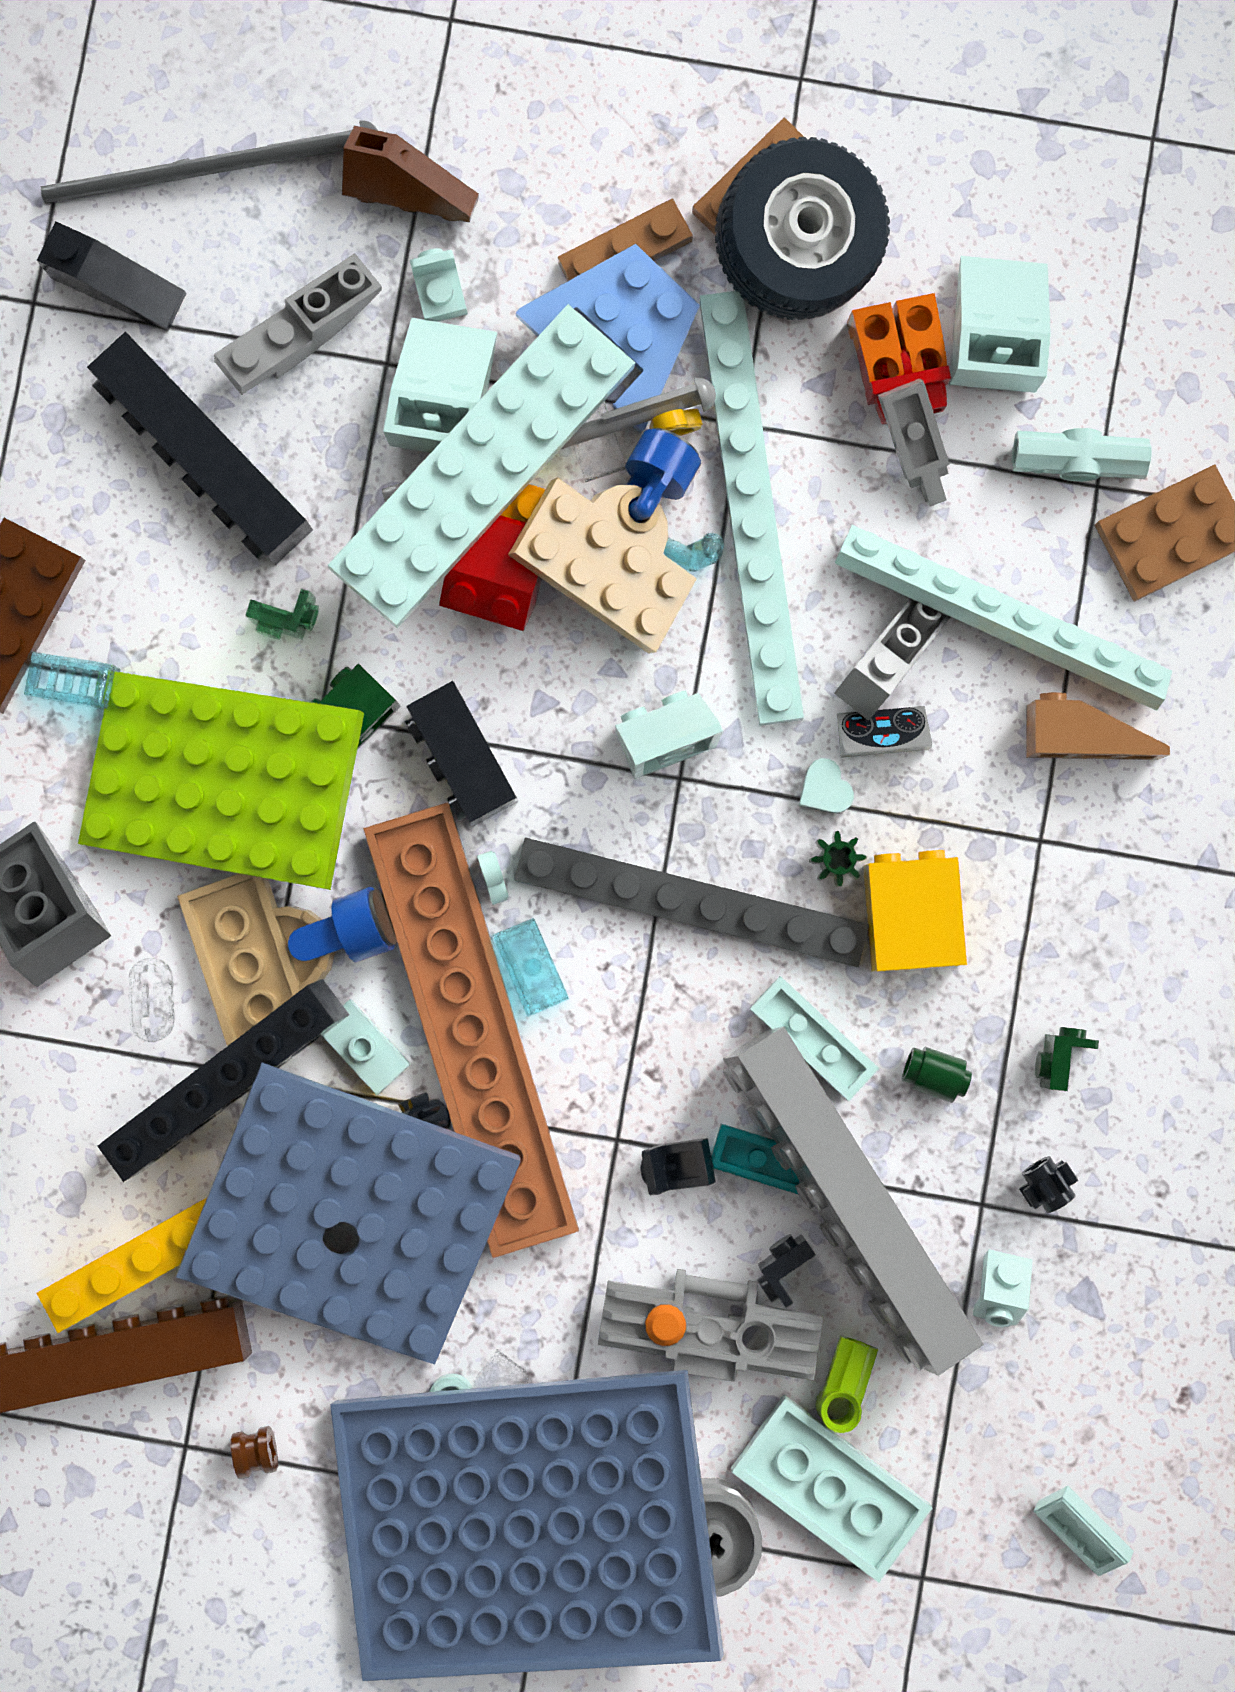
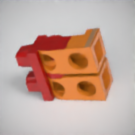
M935 293L897 300L893 308L891 302L852 310L847 320L850 339H853L861 378L866 390L868 406L875 404L881 423L883 425L887 424L878 395L917 379L923 380L933 413L943 412L947 407L946 385L951 379L949 365H947Z

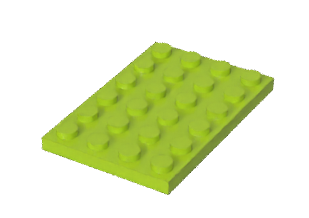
M112 671L78 844L331 890L364 713L355 709Z

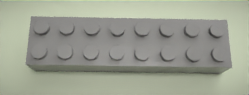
M785 1027L766 1030L724 1057L723 1060L728 1068L723 1070L727 1081L736 1093L744 1092L752 1105L747 1109L752 1121L761 1132L767 1129L772 1139L777 1143L771 1147L774 1156L785 1170L791 1168L797 1175L800 1183L795 1188L799 1196L809 1209L815 1206L824 1220L819 1225L821 1231L834 1248L839 1245L848 1258V1261L844 1263L846 1271L857 1286L864 1284L873 1298L868 1302V1305L874 1316L883 1326L887 1323L890 1325L897 1337L892 1343L907 1365L912 1362L918 1370L924 1369L939 1376L984 1344Z

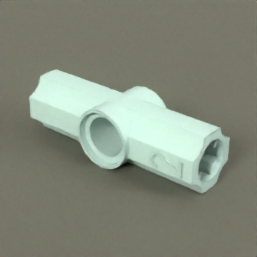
M1073 428L1062 433L1017 431L1014 436L1011 463L1013 471L1060 474V478L1076 482L1092 481L1100 477L1145 479L1148 476L1151 463L1152 446L1150 445V439L1102 436L1101 431L1091 428Z

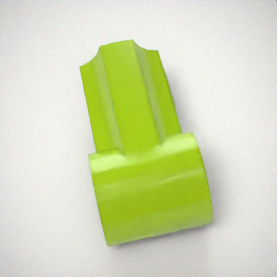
M841 1335L839 1336L824 1387L816 1397L815 1407L817 1414L830 1430L837 1433H846L857 1427L861 1420V1404L878 1348ZM839 1397L848 1399L849 1410L845 1416L839 1419L828 1417L827 1410L831 1401Z

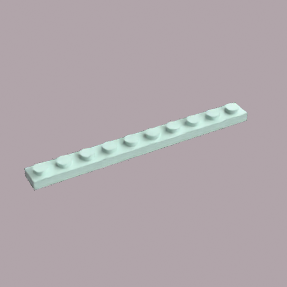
M730 291L700 295L699 304L710 382L716 392L714 411L759 726L803 720L804 714L745 301L739 292Z

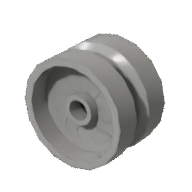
M701 1478L709 1538H711L713 1533L717 1534L714 1538L709 1539L716 1597H722L739 1590L755 1574L762 1556V1535L750 1499L736 1485L720 1478Z

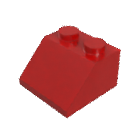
M500 515L446 574L439 606L524 631L536 606L542 578L508 554L526 523Z

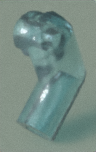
M713 532L705 534L702 539L687 546L668 537L663 554L683 569L696 572L716 563L721 558L724 541L720 535Z

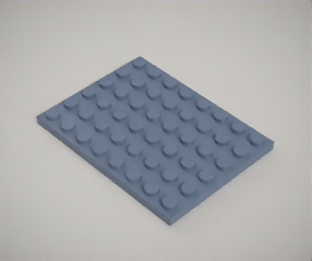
M688 1370L336 1400L330 1404L362 1681L716 1662L722 1660L724 1651Z

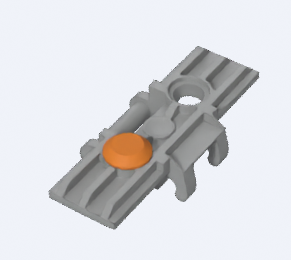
M677 1269L673 1290L608 1280L598 1345L662 1355L665 1358L672 1359L670 1371L688 1370V1374L735 1382L737 1370H752L814 1381L823 1315L755 1304L758 1287L757 1281L748 1280L747 1284L686 1275V1270ZM684 1293L744 1302L742 1314H729L728 1318L696 1313L693 1308L683 1306ZM753 1325L763 1327L768 1333L766 1345L759 1350L748 1349L742 1342L744 1331Z

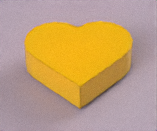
M677 409L655 416L651 420L649 428H661L682 436L699 430L703 423L698 409Z

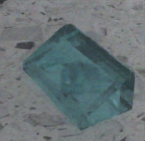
M535 918L492 935L527 1017L570 999Z

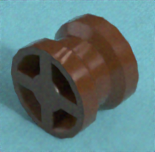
M270 1426L260 1427L254 1434L247 1435L243 1431L232 1434L231 1457L238 1479L249 1478L255 1471L262 1470L266 1474L277 1471V1445Z

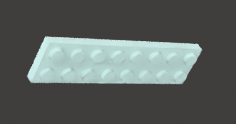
M567 304L328 564L329 570L393 626L398 628L634 369L635 362Z

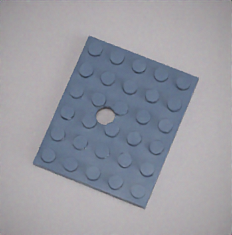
M261 1062L176 1277L435 1365L521 1162L520 1157L517 1154ZM339 1222H346L354 1226L359 1236L356 1247L343 1254L330 1251L323 1242L325 1230L337 1225Z

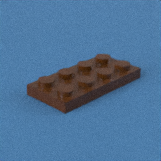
M5 517L0 523V713L4 714L86 561L81 556Z

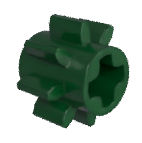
M835 831L833 832L830 845L822 839H818L815 842L822 851L819 856L810 858L809 863L820 865L822 871L817 877L819 881L829 875L834 877L836 887H841L844 874L847 873L853 879L860 877L859 872L854 867L856 862L867 859V856L856 854L853 847L858 842L857 837L847 843L841 841L840 832ZM840 849L844 850L847 854L843 859L847 865L846 869L842 866L832 869L829 866L832 857L828 851L831 850L835 853Z

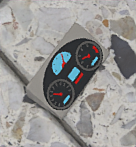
M925 706L877 710L869 721L858 712L836 714L841 758L929 750L932 747Z

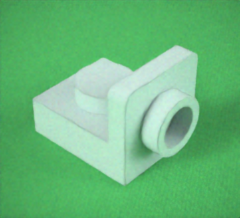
M429 249L421 252L418 258L410 260L425 320L438 322L468 314L452 250Z

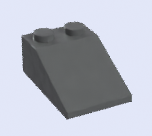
M34 821L0 844V947L10 966L38 987L112 935L88 895L39 824Z

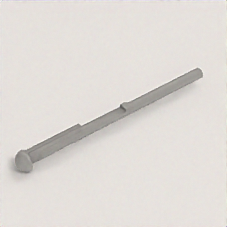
M694 378V384L602 413V418L584 423L561 449L650 421L655 416L668 411L684 410L701 404L703 412H705L715 402L716 392L714 386L706 379ZM404 482L382 489L385 502Z

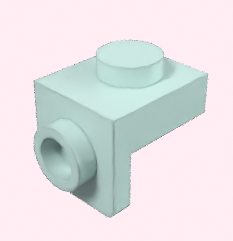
M988 1249L983 1260L980 1298L974 1305L973 1316L984 1318L987 1323L997 1327L1017 1325L1029 1310L1033 1259Z

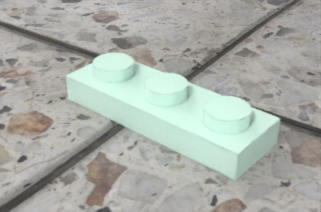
M781 976L749 1008L770 1029L784 1026L805 1061L847 1101H850L879 1069Z

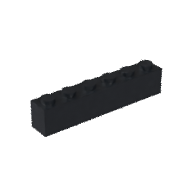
M126 331L87 366L90 372L97 378L92 387L109 405L117 400L127 410L121 417L139 436L147 431L157 441L151 447L154 452L169 467L175 462L180 465L186 472L181 480L199 499L206 493L217 504L211 511L229 530L236 524L246 534V537L241 542L259 561L266 555L276 565L313 531L308 521Z

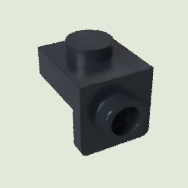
M708 1138L660 1144L642 1151L641 1176L647 1184L650 1196L659 1195L669 1190L709 1186L716 1183Z
M791 1234L781 1238L769 1248L771 1255L758 1263L763 1276L758 1278L757 1282L772 1303L779 1298L785 1308L793 1304V1301L779 1280L816 1255L802 1234L795 1239Z

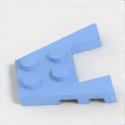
M634 244L522 306L516 312V317L538 337L569 304L629 356L642 373L613 404L612 407L617 409L661 394L700 305L640 247ZM649 421L633 427L641 434Z

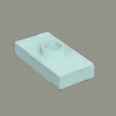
M349 999L343 1005L349 1016L325 1033L323 1037L376 1095H379L411 1063L356 1003Z
M1069 1486L1038 1501L1033 1512L1097 1576H1101L1129 1563L1134 1551Z

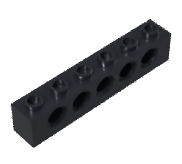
M324 979L305 986L98 1144L97 1147L124 1183L146 1170L249 1092L261 1062L276 1068L282 1067L348 1017L349 1013Z

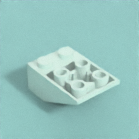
M961 256L949 385L1036 393L1047 378L1051 334L1048 264Z
M411 318L392 383L383 432L389 446L431 453L488 391L497 332Z

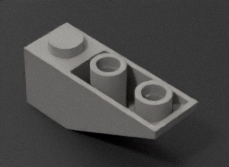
M910 598L834 694L869 721L951 617Z

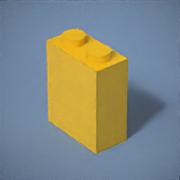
M945 850L918 852L919 860L901 861V853L874 855V863L863 866L867 923L869 924L871 972L967 965L958 857L945 858Z

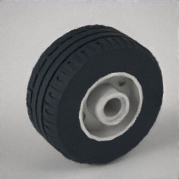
M794 137L787 141H778L777 144L773 143L766 149L764 148L759 151L757 155L755 154L742 167L722 198L715 225V243H717L716 252L719 254V263L723 266V273L728 276V282L734 286L733 289L739 292L744 300H748V304L751 306L755 305L761 312L765 311L768 315H776L781 319L786 317L787 320H804L805 318L812 319L817 316H824L826 313L829 314L843 306L860 292L881 265L882 258L886 253L885 248L889 242L887 237L890 235V228L888 227L890 224L889 208L885 205L887 202L886 196L882 193L881 185L877 184L878 179L876 175L871 173L872 170L868 166L865 167V162L861 158L858 159L855 153L852 151L849 153L846 147H840L835 142L828 143V140L823 138L818 140L817 137H810L809 139L806 137L796 139Z

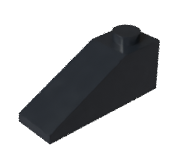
M55 221L37 258V262L51 279L165 331H169L187 294L182 288L102 242Z

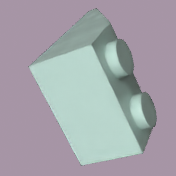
M681 691L661 700L663 704L661 708L647 713L645 707H640L620 716L622 723L615 725V731L634 779L716 748L723 730L719 721L699 693L688 697L686 691Z

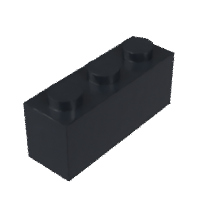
M454 681L406 706L412 717L405 720V723L416 743L418 744L425 740L433 756L425 760L437 782L439 783L446 779L453 795L449 796L447 801L459 821L467 818L469 823L475 826L519 802Z

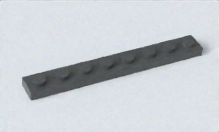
M526 837L514 881L853 967H859L869 928L867 923Z

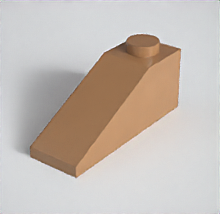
M1041 693L1040 700H1034L1026 706V758L1159 760L1170 755V746L1081 700H1067L1066 693Z

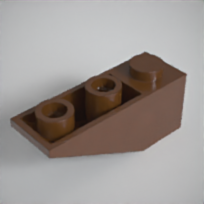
M354 125L343 147V196L353 197L364 203L376 202L399 207L406 212H422L441 216L448 221L470 223L478 202L479 193L397 134Z

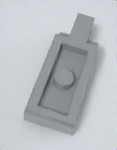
M917 379L879 394V401L902 472L911 488L919 486L925 502H928L930 507L946 501L947 498L940 477L949 474L947 466L950 463L923 380Z

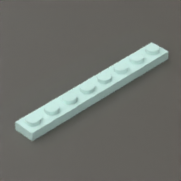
M854 525L851 526L835 564L1156 711L1164 702L1172 670L1123 649L1113 642H1108L1090 634L1076 625L1066 623L1042 612L1032 605H1027L1009 597L995 588L974 581L953 569L928 560L914 551L904 549L882 539L872 532L865 531Z

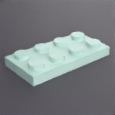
M786 1395L781 1397L731 1467L733 1474L878 1583L932 1510L929 1502L845 1439L830 1430Z

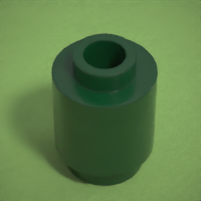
M926 1046L923 1050L913 1047L904 1066L902 1081L911 1084V1089L953 1103L957 1095L960 1097L966 1095L971 1082L972 1072L966 1070V1060Z

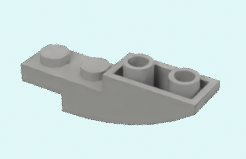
M354 253L285 299V308L214 354V362L239 393L243 395L271 375L278 379L305 360L352 321L382 291V286Z

